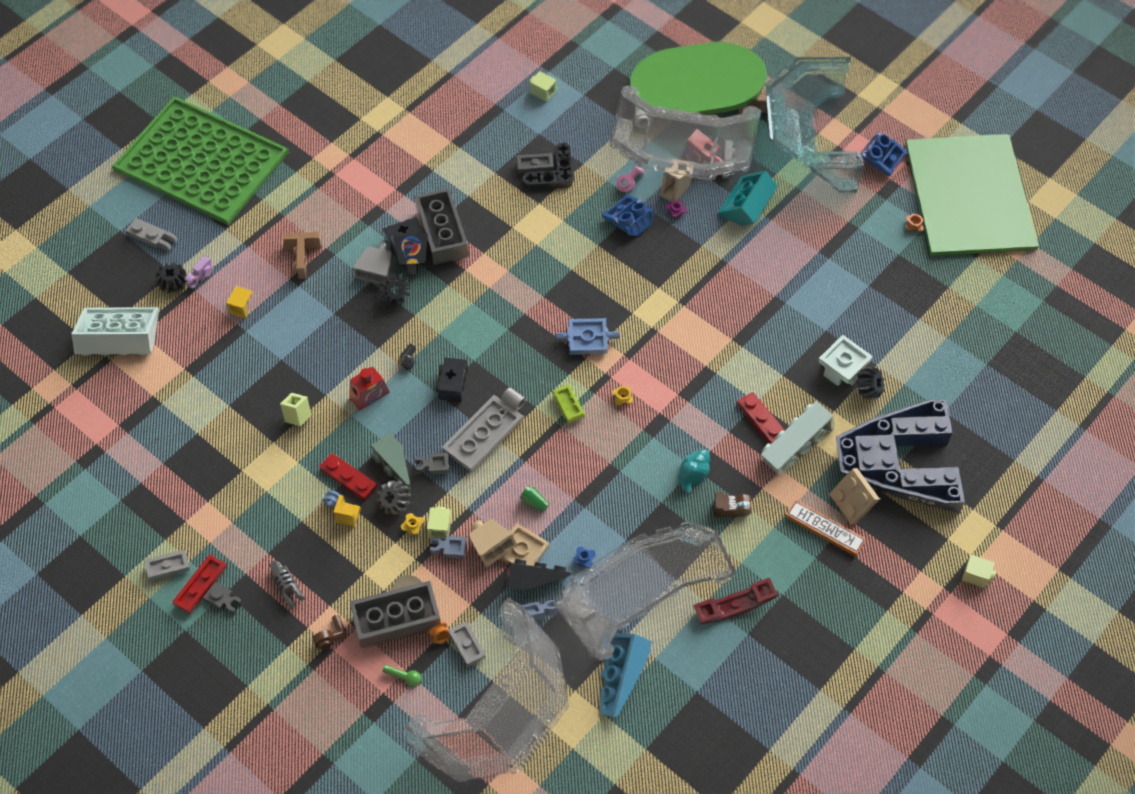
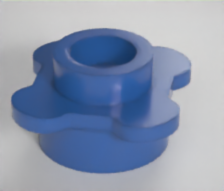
M582 546L576 549V557L573 558L574 564L584 568L591 567L592 559L596 556L595 551L586 550Z

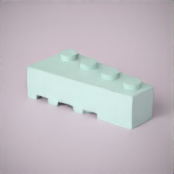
M817 401L812 405L806 406L803 414L790 422L788 429L781 431L771 445L768 444L763 448L761 454L762 461L779 476L798 460L799 454L805 455L810 451L813 442L819 443L823 440V435L826 431L831 433L835 430L833 415Z

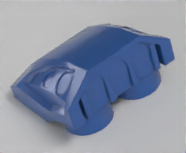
M878 132L861 151L859 158H862L872 167L890 177L908 151L898 142L890 139L888 135Z
M626 194L621 201L607 212L602 213V217L619 229L627 232L628 235L638 236L651 225L654 212L653 209L646 206L638 198Z

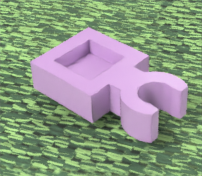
M204 256L193 267V272L186 276L185 280L188 282V287L193 289L198 284V281L202 282L206 277L210 276L213 267L209 258Z

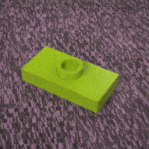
M570 384L552 390V395L567 424L585 418V413Z

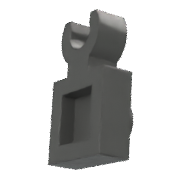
M448 452L428 454L429 459L423 457L415 458V464H422L420 467H415L418 474L424 473L426 470H429L430 475L449 473Z
M214 582L203 597L205 602L219 610L226 606L231 614H236L235 608L232 607L233 604L242 605L239 597H232V591L217 582Z

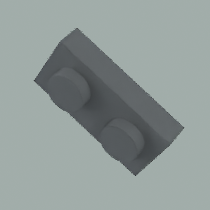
M552 153L517 155L518 174L554 170Z

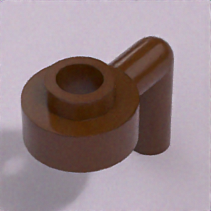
M338 614L332 616L336 632L323 630L312 637L316 648L327 649L334 640L346 637V630Z

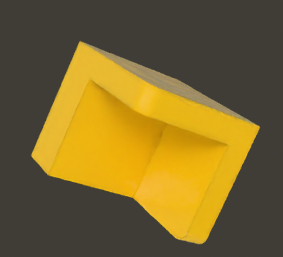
M235 286L226 302L228 312L246 318L249 314L247 303L252 296V291Z
M339 495L333 511L336 523L355 527L361 508L357 505L345 503L344 496Z

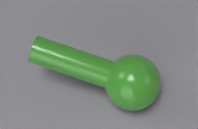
M386 664L382 670L383 673L405 680L409 687H416L421 682V675L415 670L405 672Z

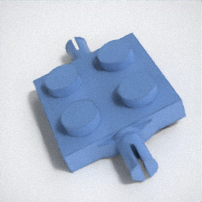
M606 318L569 319L567 333H556V341L567 340L570 355L607 354L609 339H620V331H608Z

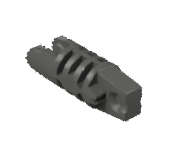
M274 560L269 564L274 574L271 577L288 607L292 609L296 605L290 595L295 593V596L300 601L304 600L305 597L287 566L283 567L280 562Z

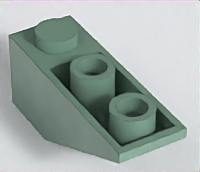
M389 432L371 445L373 452L371 456L377 464L381 463L384 466L383 469L389 477L393 476L395 482H402L403 486L409 487L407 493H411L402 445Z

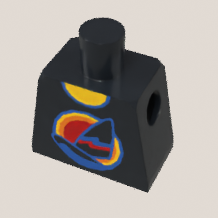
M427 233L390 236L397 265L406 264V275H417L416 263H425Z

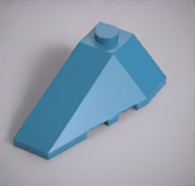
M606 633L601 658L604 660V670L601 671V677L604 678V687L601 689L600 715L618 717L648 661L652 641L636 634Z

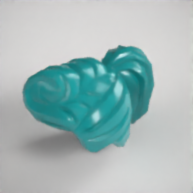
M707 450L694 451L681 462L679 481L683 491L686 493H690L692 485L701 484L709 474V462L711 459Z

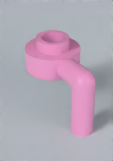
M636 166L629 175L623 174L619 176L616 181L617 188L624 193L631 192L635 187V177L637 175L643 176L645 174L644 170ZM624 180H627L626 186L622 185Z

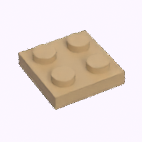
M857 468L852 469L829 494L851 525L856 524L879 500V497Z

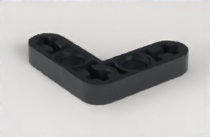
M563 142L556 145L555 158L557 170L527 172L522 178L523 187L528 190L568 188L572 186L574 174L570 145ZM561 150L565 151V156H562ZM561 163H568L569 166H568V167H561L560 164H561ZM564 174H567L568 180H564ZM547 177L553 179L551 182L544 181Z

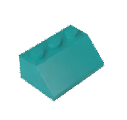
M767 171L741 176L717 214L741 226L754 224L758 220L760 213L766 208L769 199L773 197L778 185Z

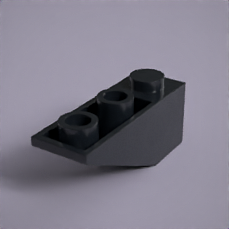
M515 559L514 562H508L505 586L530 590L571 576L572 572L566 571V567L554 565V569L546 568L547 564L535 562L534 566L526 565V560Z

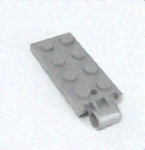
M508 388L503 393L501 399L493 395L442 446V451L444 453L448 452L449 457L472 473L524 420V416L518 410L523 407L526 398L512 388Z

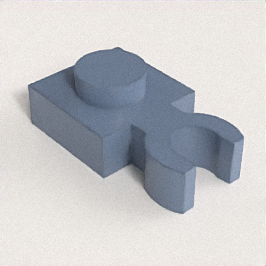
M446 536L445 541L438 537L431 538L432 544H438V546L430 547V553L439 554L444 552V557L464 559L466 537Z
M554 600L546 601L541 605L539 602L519 606V612L525 623H535L545 619V615H557L558 607L554 606Z

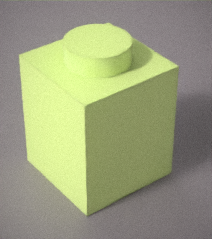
M540 71L529 81L530 94L546 102L556 92V79Z
M291 393L280 403L284 420L287 423L301 426L311 416L308 398L305 396Z
M445 507L430 508L427 527L428 538L438 537L446 539V536H449L451 524L450 509Z
M970 555L962 581L986 588L988 582H993L996 573L993 570L994 562Z

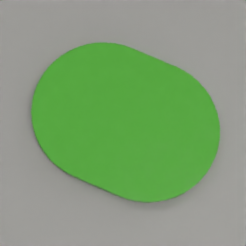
M708 42L669 48L649 55L633 70L630 87L635 101L639 105L646 107L649 112L657 115H669V118H690L733 111L746 106L748 102L755 100L762 93L767 81V71L761 58L743 46L726 42Z

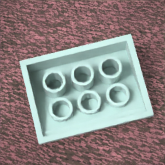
M159 307L84 308L71 334L74 354L84 356L91 354L104 356L109 354H151L155 342Z

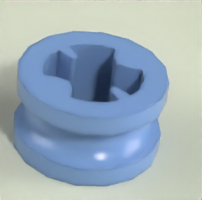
M328 490L322 501L327 506L335 508L340 494Z

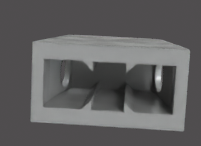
M381 242L378 248L367 247L353 267L355 278L380 284V281L386 283L387 280L384 276L387 275L390 278L393 266L392 253L388 251L389 245Z

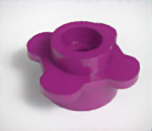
M675 200L673 203L666 205V210H669L671 217L679 218L683 213L687 212V208L681 204V200Z

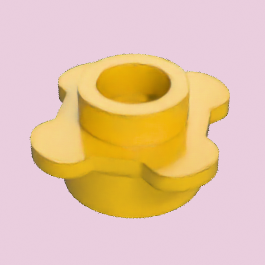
M621 386L613 390L616 405L620 406L624 403L631 404L634 399L631 397V389L629 387Z
M409 513L406 515L405 522L401 524V529L409 534L417 535L421 530V525L424 524V519Z

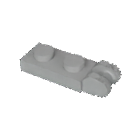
M137 218L126 230L128 236L169 251L172 247L164 239L173 243L178 240L173 233Z

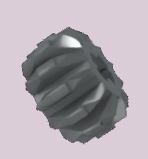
M389 481L388 484L381 485L383 490L377 492L381 495L377 501L382 502L379 508L385 509L387 514L394 515L399 514L400 511L404 512L407 510L405 505L411 504L407 500L411 494L406 493L409 487L403 486V483L398 481Z

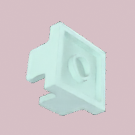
M842 335L819 357L818 362L825 367L824 376L837 386L841 384L842 380L847 384L853 385L858 380L857 374L872 361L873 356Z

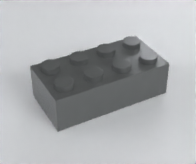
M450 188L416 195V211L424 232L428 234L427 246L433 265L469 257L468 243Z
M431 581L349 601L361 648L428 631L441 623Z

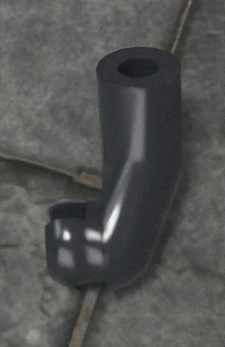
M409 344L399 357L405 369H411L415 364L411 357L416 351V347L413 344Z

